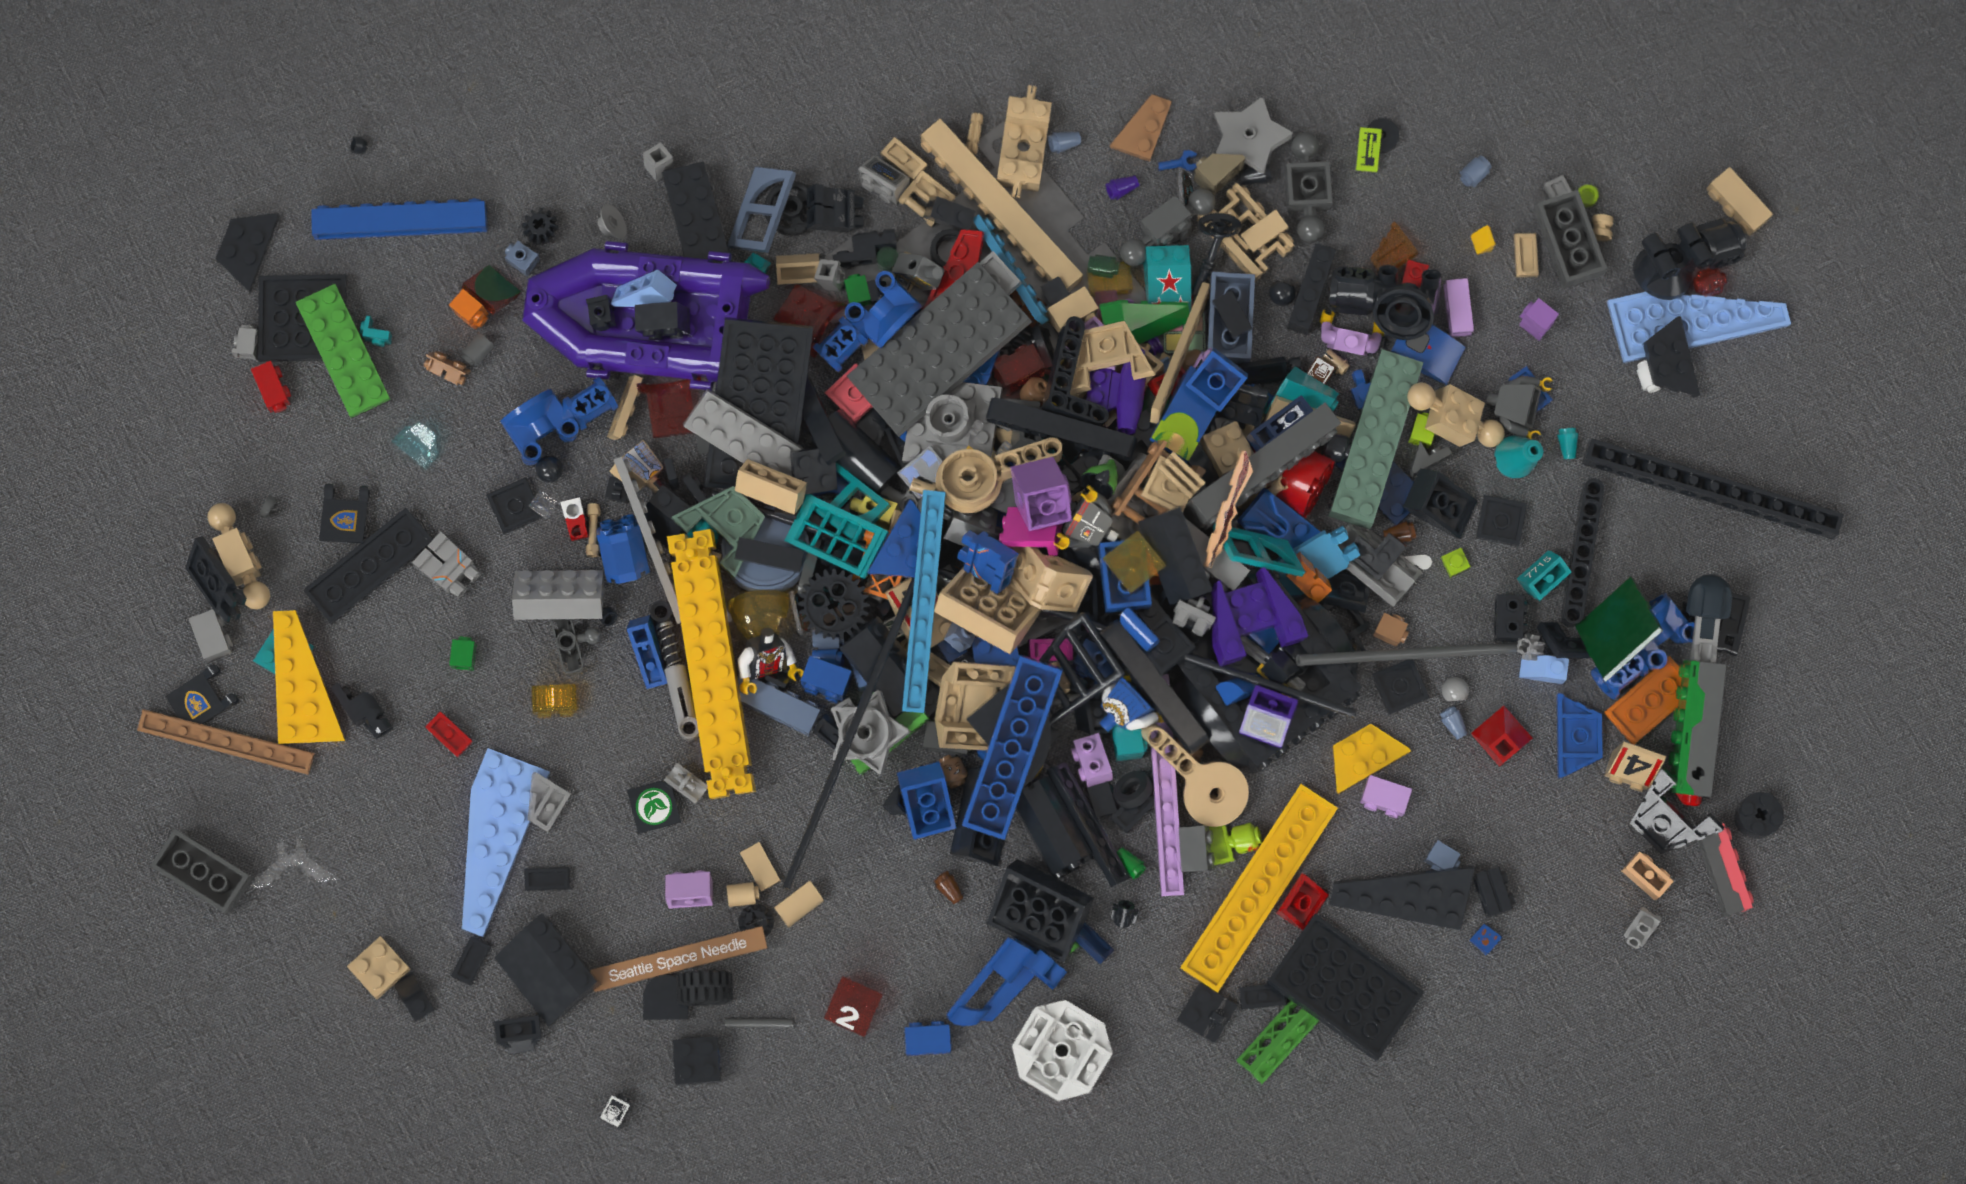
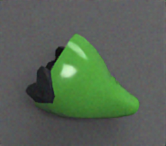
M1109 459L1107 463L1091 467L1081 476V484L1087 493L1090 491L1087 486L1090 485L1096 492L1108 500L1116 491L1118 472L1113 459Z

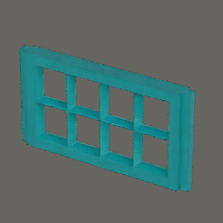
M808 494L784 541L866 579L867 571L880 551L889 531ZM815 506L827 511L820 526L808 521ZM831 513L842 518L836 533L824 528ZM847 521L858 526L852 540L840 536ZM806 525L817 529L811 544L799 540ZM863 528L875 533L867 548L856 543ZM821 532L833 537L826 552L814 547ZM837 539L849 544L842 559L830 554ZM853 547L865 552L858 567L846 562Z

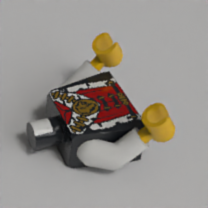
M763 628L760 636L747 640L745 649L738 658L740 679L743 678L739 689L743 694L748 695V687L750 693H756L757 687L754 683L750 682L751 680L787 670V666L790 667L788 670L789 678L796 681L794 675L797 671L802 678L804 671L796 667L795 663L797 661L791 647L785 639L779 638L772 629Z

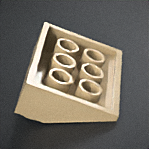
M963 567L940 592L934 612L1011 654L1021 643L1042 609L1029 604L1012 581L1009 586L999 594H996L990 590L991 585L975 577L971 572L967 573L963 570Z

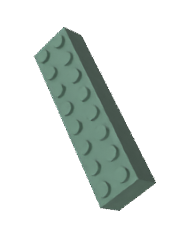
M1383 349L1381 350L1354 432L1351 449L1345 461L1331 505L1329 517L1369 530L1372 527L1409 411L1410 404L1407 394L1409 389L1418 382L1424 362Z

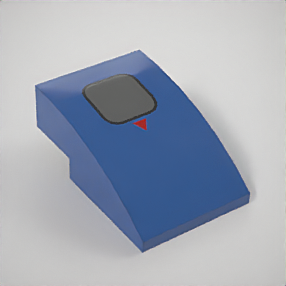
M1432 325L1430 330L1419 338L1412 340L1397 339L1391 352L1424 362L1420 373L1447 385L1465 346Z

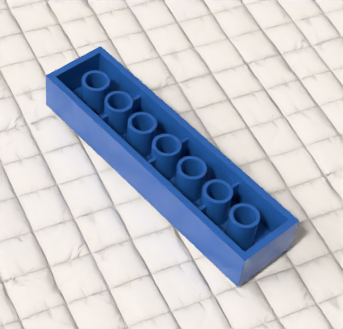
M1022 654L1019 655L962 826L1005 840L1063 671L1062 668Z

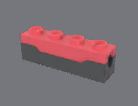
M1722 823L1724 830L1721 833L1708 835L1702 840H1697L1721 913L1723 917H1727L1753 908L1752 903H1754L1751 892L1746 889L1745 873L1742 869H1739L1737 863L1739 855L1737 850L1732 848L1730 842L1732 840L1731 832Z

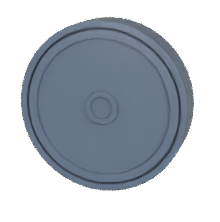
M765 507L774 511V507ZM767 517L764 518L754 540L802 550L784 541L791 528L790 525ZM803 530L799 540L809 544L807 533ZM724 538L722 540V558L733 549ZM804 551L799 573L743 561L735 579L728 572L727 574L735 584L748 592L759 595L778 594L788 590L800 580L807 552Z

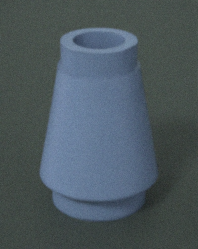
M1053 132L1052 135L1048 136L1049 148L1051 152L1060 153L1081 144V136L1079 132Z
M1455 705L1439 713L1441 716L1440 720L1455 736L1456 740L1468 734L1460 710L1456 709Z

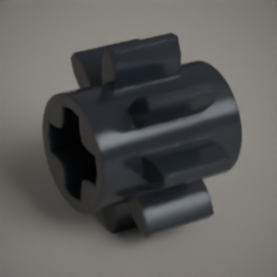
M1024 328L1009 341L1013 345L1011 351L1018 355L1022 354V352L1028 353L1033 346L1031 340L1032 331Z
M1121 900L1118 905L1113 904L1110 919H1114V923L1118 927L1127 928L1131 923L1136 924L1139 910L1134 909L1135 905L1132 902Z

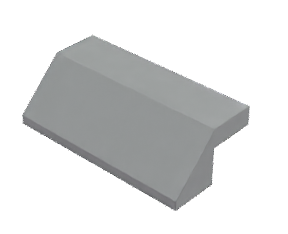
M1349 523L1345 528L1349 539L1338 544V546L1342 550L1352 544L1360 535L1374 548H1377L1383 539L1371 529ZM1401 554L1380 580L1373 577L1354 560L1349 561L1350 564L1346 568L1392 607L1396 605L1423 573Z

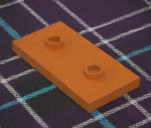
M1670 656L1667 657V664L1663 668L1652 670L1604 712L1632 745H1635L1678 707L1679 699H1676L1677 686H1681V677L1678 676L1679 665Z

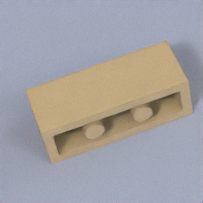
M1730 167L1712 181L1707 188L1709 196L1714 201H1718L1723 206L1725 214L1733 217L1743 232L1749 236L1764 225L1773 215Z
M747 459L738 470L735 491L785 512L795 514L803 504L807 482Z

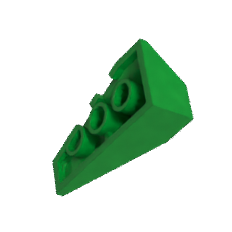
M1117 300L1099 304L1103 325L1125 321L1138 344L1185 324L1190 314L1188 302L1148 304V301H1141L1139 304L1128 303V300Z

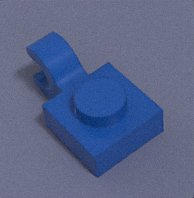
M1360 369L1352 373L1356 387L1351 389V393L1357 410L1362 409L1370 383H1365L1363 372Z

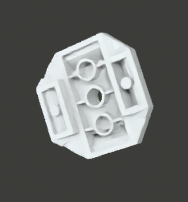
M1066 1000L1035 1007L1012 1045L1019 1078L1057 1101L1089 1093L1112 1055L1105 1024ZM1057 1046H1066L1068 1054L1065 1057H1059L1055 1052Z

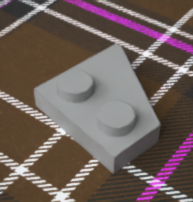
M533 772L528 821L548 832L571 794L537 772Z

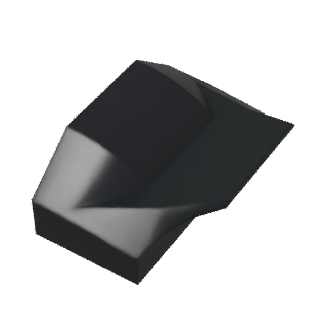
M1104 690L1074 710L1077 730L1084 731L1089 735L1112 733V729L1107 732L1099 723L1108 715L1101 707Z
M539 1015L494 1021L496 1042L502 1045L509 1054L534 1051L538 1040L542 1038Z

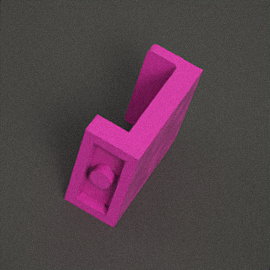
M1008 507L1007 514L1002 519L1004 531L1000 533L999 542L1009 548L1047 547L1049 555H1058L1059 548L1053 543L1060 541L1057 533L1062 532L1063 523L1029 531L1018 508Z

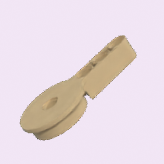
M1048 438L995 455V460L987 454L974 449L956 451L948 456L939 466L936 473V490L945 492L944 504L961 513L982 511L992 505L997 499L1004 481L1012 478L1011 468L1005 466L1007 462H1014L1016 465L1054 457L1056 463H1058L1062 459V443L1057 438ZM1050 448H1055L1058 450L1054 454H1050L1047 452V450ZM1029 455H1035L1037 457L1035 460L1032 461L1026 459V457ZM967 475L974 477L971 481H965L963 478Z
M1156 723L1142 728L1141 734L1143 739L1184 777V804L1192 818L1200 824L1218 827L1229 824L1242 813L1248 801L1249 790L1247 781L1239 769L1232 764L1222 761L1200 764ZM1157 730V736L1150 739V734ZM1173 745L1172 750L1169 753H1165L1166 747ZM1184 759H1187L1188 762L1186 766L1181 768L1180 763ZM1213 788H1217V797L1215 795L1210 796Z

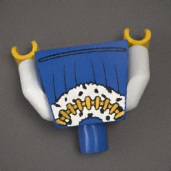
M1123 676L1104 689L1101 707L1108 715L1099 723L1107 732L1116 724L1124 730L1129 729L1132 731L1146 728L1157 722L1164 723L1157 711L1154 713L1155 709L1130 683L1132 679L1129 676Z

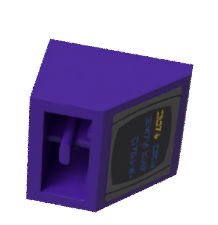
M1256 685L1239 734L1282 748L1296 712L1298 700Z

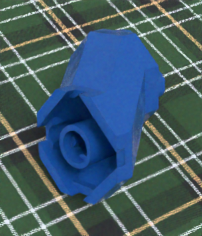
M628 514L619 520L607 519L600 522V527L596 529V535L607 582L612 583V579H615L616 583L621 584L641 578V572L643 571L648 574L650 572V564L645 542L634 515Z

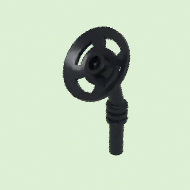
M1212 213L1201 217L1198 221L1199 229L1203 233L1213 236L1214 239L1208 256L1203 260L1202 268H1199L1200 273L1191 289V295L1195 297L1198 295L1202 282H1205L1207 276L1211 275L1210 271H1213L1212 267H1215L1214 261L1223 238L1234 236L1241 230V222L1232 215ZM1223 221L1229 222V223H1231L1232 225H1231V226H1228V225H1227L1225 222H1223Z

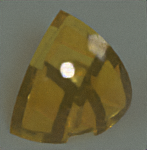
M776 590L750 591L727 602L728 609L735 625L747 640L760 636L763 628H770L779 635L780 631L777 627L780 620L787 616L789 594Z

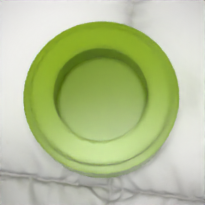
M1587 184L1581 186L1578 190L1584 207H1591L1597 202L1599 193L1594 186Z

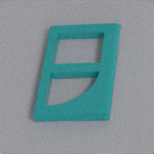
M836 463V473L847 480L849 484L830 504L841 508L860 490L878 505L857 517L875 524L891 507L890 504ZM817 506L813 510L822 518H824L827 512ZM831 513L827 522L838 529L842 518ZM847 521L841 533L852 540L858 526ZM862 529L857 541L865 534L866 529Z
M1225 525L1223 527L1220 539H1222L1224 536ZM1234 527L1229 530L1228 539L1223 544V548L1231 561L1261 568L1265 567L1266 569L1300 577L1304 575L1305 570L1288 540ZM1231 538L1248 541L1257 557L1239 553ZM1263 546L1274 551L1287 564L1272 561Z

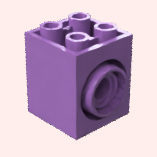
M1054 457L1010 467L1015 504L1029 531L1072 521L1070 487L1066 476L1061 473Z

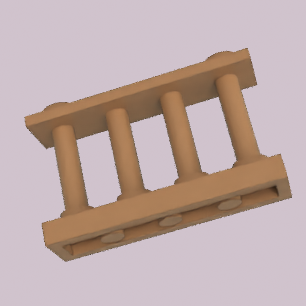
M1158 440L1150 445L1147 451L1149 453L1122 495L1116 497L1112 502V516H1119L1122 512L1136 523L1146 519L1127 505L1133 494L1156 509L1158 514L1168 510L1141 497L1143 489L1139 487L1145 476L1150 477L1153 470L1151 467L1160 455L1165 458L1170 455L1163 450L1168 442ZM1198 465L1190 467L1194 472L1200 474V478L1206 472L1205 469Z

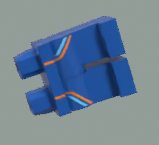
M969 530L964 534L961 542L967 546H964L959 551L957 557L965 563L963 570L985 580L991 585L990 590L999 594L1011 583L1019 553L990 537L985 531L977 535Z

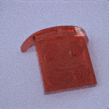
M796 284L773 320L778 323L813 326L810 356L816 358L817 351L813 346L816 343L819 344L820 338L830 320L839 311L845 309L847 304L841 301L831 302Z
M691 379L661 384H636L637 391L647 396L653 438L693 434V432L683 427V423L693 410L690 391Z

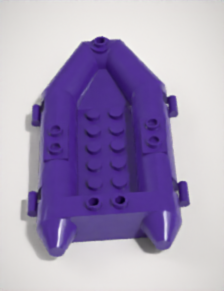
M606 241L605 249L592 248L528 278L522 321L576 367L587 368L586 376L588 378L600 377L601 379L608 380L610 371L691 379V389H709L712 391L714 382H717L725 317L747 319L750 296L767 290L770 286V277L750 263L731 262V253L709 251L708 259L630 252L628 251V243ZM610 250H616V251H620V252H619V253H610ZM713 260L723 261V263H713ZM659 270L677 285L671 302H678L690 309L689 335H683L681 339H671L670 336H662V340H649V337H643V334L635 331V307L613 306L616 326L609 327L606 331H595L590 325L586 299L607 295L612 300L617 287ZM595 366H602L605 371L594 370L593 368ZM698 377H706L708 381H698L696 379Z

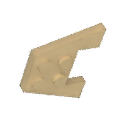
M1125 321L1084 330L1070 395L1091 390L1089 371L1127 362L1131 364L1134 380L1155 375Z

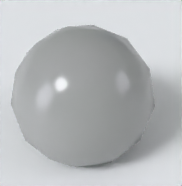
M1451 677L1444 682L1441 692L1446 701H1460L1467 699L1470 689L1464 679Z

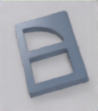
M761 167L754 168L727 247L769 253L796 176L795 172ZM784 181L775 206L754 204L758 195L765 188L776 182ZM750 214L771 216L763 242L741 239Z

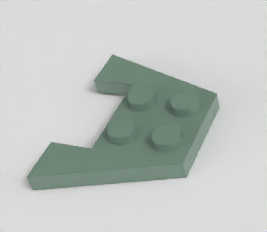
M732 486L672 516L671 519L688 533L703 518L733 547L719 562V565L735 579L743 561L734 559L738 538L754 540L765 516L744 495L735 491V487Z

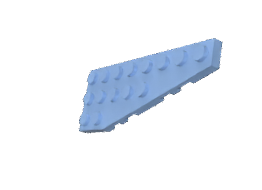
M1647 292L1607 301L1623 363L1645 359L1643 343L1678 316H1681L1688 348L1791 325L1786 303L1745 301L1744 299L1731 300L1723 297L1682 295L1677 299L1663 300L1653 297Z
M487 748L471 788L462 921L463 930L484 937L530 824V821H528L532 773L537 772L546 779H548L550 774L547 770Z

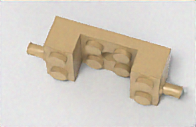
M1032 85L1028 86L1027 97L1009 96L997 181L1003 187L1013 188L1011 195L1013 198H1015L1016 190H1018L1017 198H1021V189L1039 191L1052 103L1035 99L1037 87L1033 86L1031 94ZM1020 142H1026L1030 148L1023 152L1018 149L1017 145Z

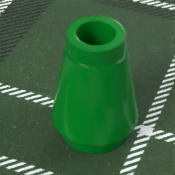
M1124 847L1116 852L1133 880H1136L1144 873L1146 867L1142 860Z

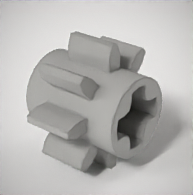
M1524 634V638L1518 640L1517 652L1523 654V660L1537 661V656L1544 654L1545 643L1539 641V635Z

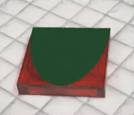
M487 265L466 280L461 286V289H464L480 302L492 315L519 297L521 293L519 289L490 265Z

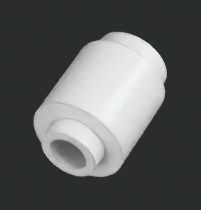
M1647 360L1637 364V374L1643 391H1648L1649 393L1659 391L1661 387L1652 384Z

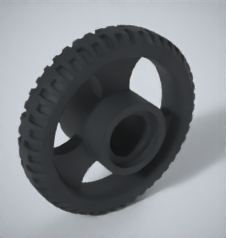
M797 181L793 182L791 189L798 190L797 196H788L782 213L783 218L791 222V226L788 228L778 224L776 230L778 233L786 236H796L809 231L807 229V222L805 223L800 219L803 214L802 204L807 201V189L809 186ZM783 183L771 189L766 196L764 205H776V196L780 193ZM789 205L797 206L795 212H788L786 208ZM765 215V218L769 224L771 216Z

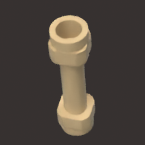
M595 503L587 504L586 516L589 517V544L586 545L587 557L600 556L596 529H598V517L600 516L601 509L600 504Z

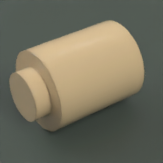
M753 882L727 885L729 907L756 904V899H760L759 887L754 886Z

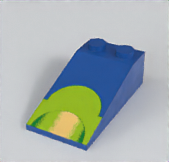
M1190 366L1179 379L1150 438L1152 442H1157L1158 440L1168 442L1164 449L1170 453L1174 452L1185 463L1191 458L1217 411L1185 385L1196 371V368Z

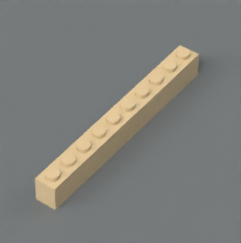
M941 119L921 134L922 143L920 144L927 153L931 152L936 157L935 162L940 168H946L949 171L951 180L955 184L959 183L964 188V194L970 200L974 199L979 204L977 207L983 215L986 216L988 214L991 217L995 228L998 231L1002 230L1007 235V241L1013 247L1017 246L1022 251L1020 254L1026 262L1029 263L1031 261L1036 267L1034 269L1041 278L1045 277L1048 281H1051L1056 277H1060L1068 291H1071L1083 280V274Z

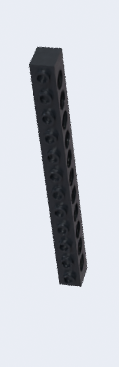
M1593 438L1587 444L1582 465L1832 540L1839 534L1844 514Z

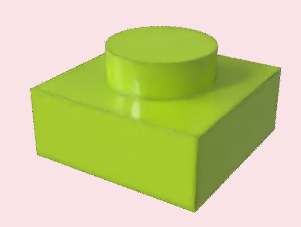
M1462 548L1441 556V560L1450 577L1471 567Z

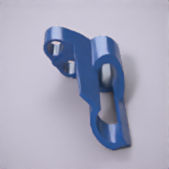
M1008 937L947 1012L948 1020L953 1024L961 1026L977 1025L980 1021H993L1034 976L1053 990L1067 972L1043 951H1038L1014 937ZM993 970L1005 979L1004 983L983 1009H972L965 1006Z

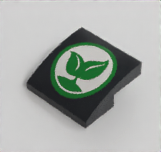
M664 780L627 789L638 834L681 823L673 788Z

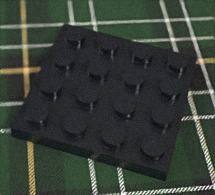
M346 274L259 276L258 361H323L296 302L335 284L347 307Z

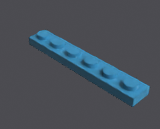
M978 214L974 217L973 222L979 231L984 232V239L990 249L1022 282L1016 290L1034 319L1043 325L1049 320L1045 314L1047 312L1046 307L1041 301L1038 302L1036 300V291L1030 284H1026L1024 280L1026 275L1020 268H1016L1014 265L1016 261L1010 251L1006 252L1004 249L1005 242L999 234L995 235L993 231L995 226L989 218L984 219Z

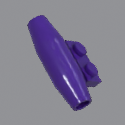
M1130 362L1123 364L1120 374L1112 369L1090 371L1091 390L1087 391L1086 400L1102 405L1108 410V413L1116 408L1118 432L1128 435L1134 434L1143 409L1146 377L1134 380Z

